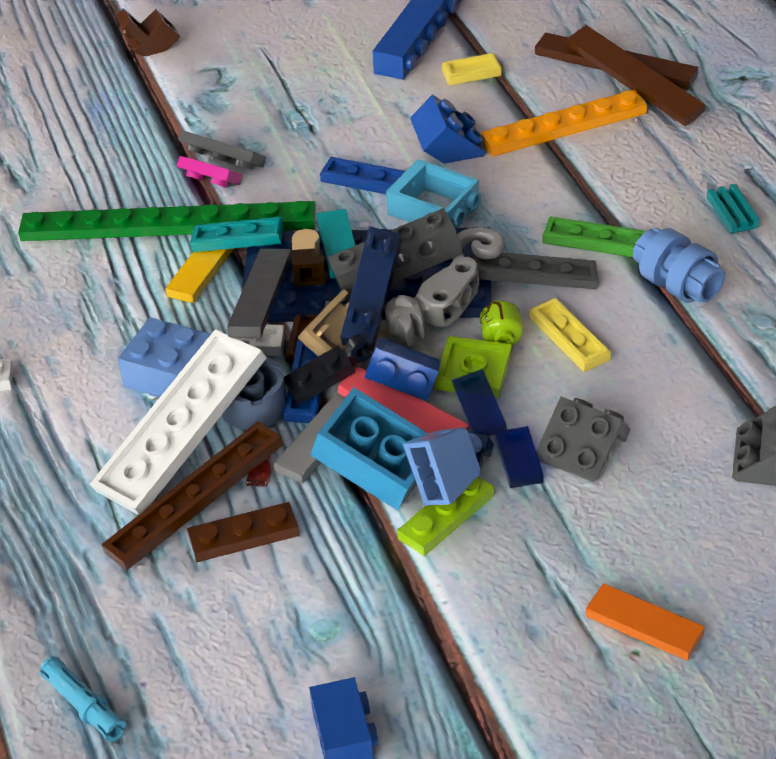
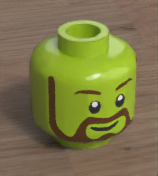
M497 300L487 305L481 311L479 319L484 341L514 345L522 338L524 331L521 314L515 304Z

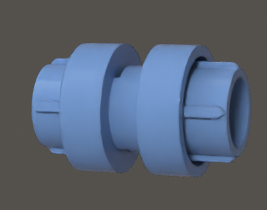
M658 228L649 229L641 235L634 247L633 259L639 263L641 276L659 287L666 286V290L685 303H691L694 300L699 303L709 302L718 294L723 286L725 271L720 268L717 255L698 243L691 244L688 237L672 228L663 230Z

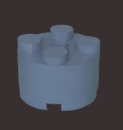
M267 357L222 414L225 422L236 428L247 430L257 421L269 428V426L277 423L283 417L287 397L285 380L279 364Z

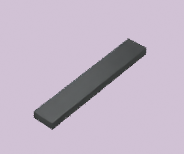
M291 249L259 250L227 325L228 337L259 339L262 337L291 261Z

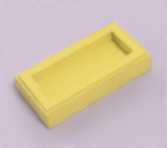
M494 53L442 63V72L449 85L502 76L501 66Z

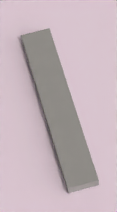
M371 357L364 361L360 367L367 371ZM337 391L273 463L275 472L302 484L321 463L310 455L317 434L345 399L343 395Z

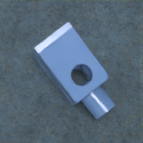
M465 428L438 430L403 443L424 506L453 503L480 475V466L475 454L481 450L482 443L477 435L473 433L468 434Z

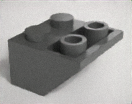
M776 406L755 419L744 422L737 428L732 478L736 481L776 486Z

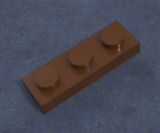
M290 502L187 528L196 563L300 536L299 527Z

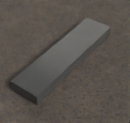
M504 252L493 259H481L472 253V259L478 265V277L481 280L584 289L597 288L598 276L595 260Z

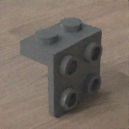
M560 396L535 455L542 463L595 482L602 473L615 440L618 439L626 442L631 429L624 422V416L615 411L605 409L602 412L594 409L593 405L579 398L570 400Z

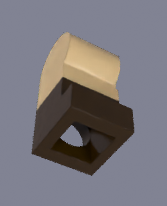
M312 229L299 230L292 236V263L295 286L326 284L324 255H321L319 235Z

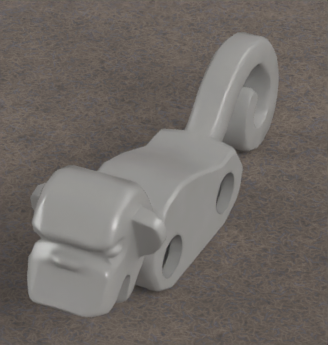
M475 227L463 230L457 234L461 250L463 251V248L471 243L472 253L478 258L493 259L501 255L504 250L502 235L492 229ZM481 242H487L489 245H484ZM464 254L451 258L452 263L448 267L422 283L415 298L398 295L388 301L384 311L387 330L392 337L397 335L410 348L415 344V335L421 339L425 338V323H429L434 327H447L455 323L478 293V265L474 259L464 257ZM444 313L450 314L451 317L445 320Z

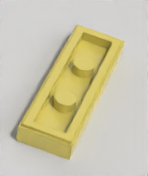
M557 298L529 309V318L583 372L611 360V351Z

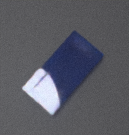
M483 369L451 380L473 433L491 436L507 430V424Z
M529 427L495 431V441L509 488L544 483V474Z

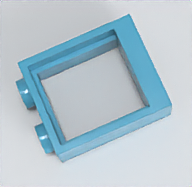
M419 159L386 191L388 215L407 222H412L442 209V207L417 199L424 190L453 199L454 201L445 211L455 228L463 224L465 218L478 208L481 201L479 180Z

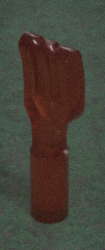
M271 456L249 472L246 486H268L272 474L271 466L268 463Z

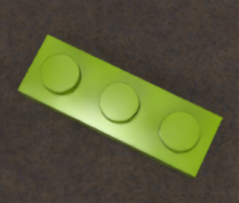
M477 477L453 503L424 506L397 529L398 539L421 555L426 556L494 497V486Z

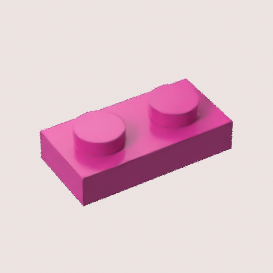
M183 156L179 157L177 167L187 170L186 176L198 180H203L204 175L212 177L210 183L226 188L228 183L239 185L242 177L240 173Z

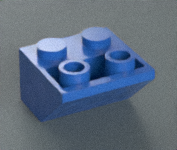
M432 94L410 117L423 151L443 164L483 157L487 153L482 143L483 137L476 130L474 118L465 111L461 113L456 110L455 106L445 98L441 100Z

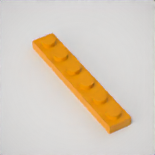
M635 90L624 91L620 94L598 98L591 102L573 105L566 109L548 112L544 115L481 132L483 137L482 143L490 155L494 157L647 114V104Z

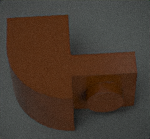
M124 8L116 15L121 23L119 29L126 36L132 50L139 55L150 56L162 53L180 38L174 25L157 9L142 23Z

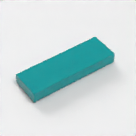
M346 209L316 213L330 279H335L327 257L355 246Z
M274 217L195 225L190 241L192 252L281 244L284 230L283 218Z

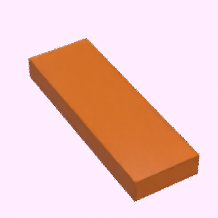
M604 583L586 607V617L686 661L689 660L704 636L705 626Z

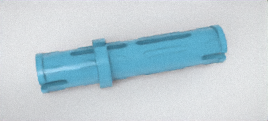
M51 656L42 663L39 674L77 709L79 717L84 723L94 726L109 742L118 740L125 733L126 729L124 727L127 726L126 722L110 709L108 701L102 695L93 693L58 657Z

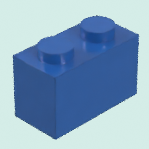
M379 337L364 378L427 401L439 372L441 360Z
M355 677L309 687L312 712L324 759H374L372 747L379 746L377 730L374 722L367 723L365 715L370 714L369 701L366 691H358Z

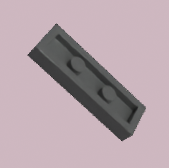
M181 130L178 141L188 144L187 150L203 155L204 151L207 150L212 152V158L227 162L230 157L236 159L235 165L250 170L252 165L263 168L266 156L184 130Z

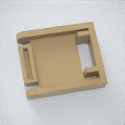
M345 289L322 310L298 337L318 357L338 345L342 350L346 347L342 345L340 338L349 302L345 307L341 304L349 293ZM387 327L379 334L377 341L379 337L385 339L390 334ZM363 362L357 363V364L354 365L353 367H354V368H355L356 366H359V367H360Z

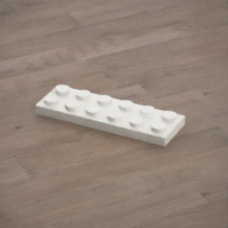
M214 330L92 480L90 486L99 494L137 515L146 510L267 359L262 350L238 339L230 338L227 334L218 330Z

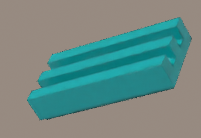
M731 184L729 190H726L724 186L718 187V192H715L714 189L707 190L708 201L730 234L759 228V217L736 184ZM721 200H724V202L727 204V206L729 207V212ZM732 216L737 219V221L739 222L738 225H737V223L735 222V220L732 218Z

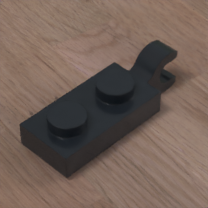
M360 334L351 337L344 350L338 345L284 376L285 386L298 406L354 374L356 371L353 366L368 360L372 356L368 348L364 346L366 341Z

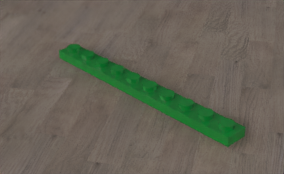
M315 201L31 212L23 213L18 234L20 241L192 235L195 225L274 217L283 218V231L315 230L316 203Z

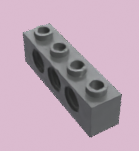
M444 208L391 230L392 232L401 233L402 240L392 283L463 254L455 227ZM365 242L327 257L340 290L345 289L349 292L345 298L346 303L350 301Z

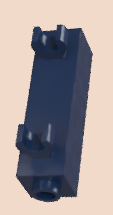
M369 226L340 335L342 345L346 346L351 337L360 334L366 341L364 346L369 351L374 352L402 245L401 233Z

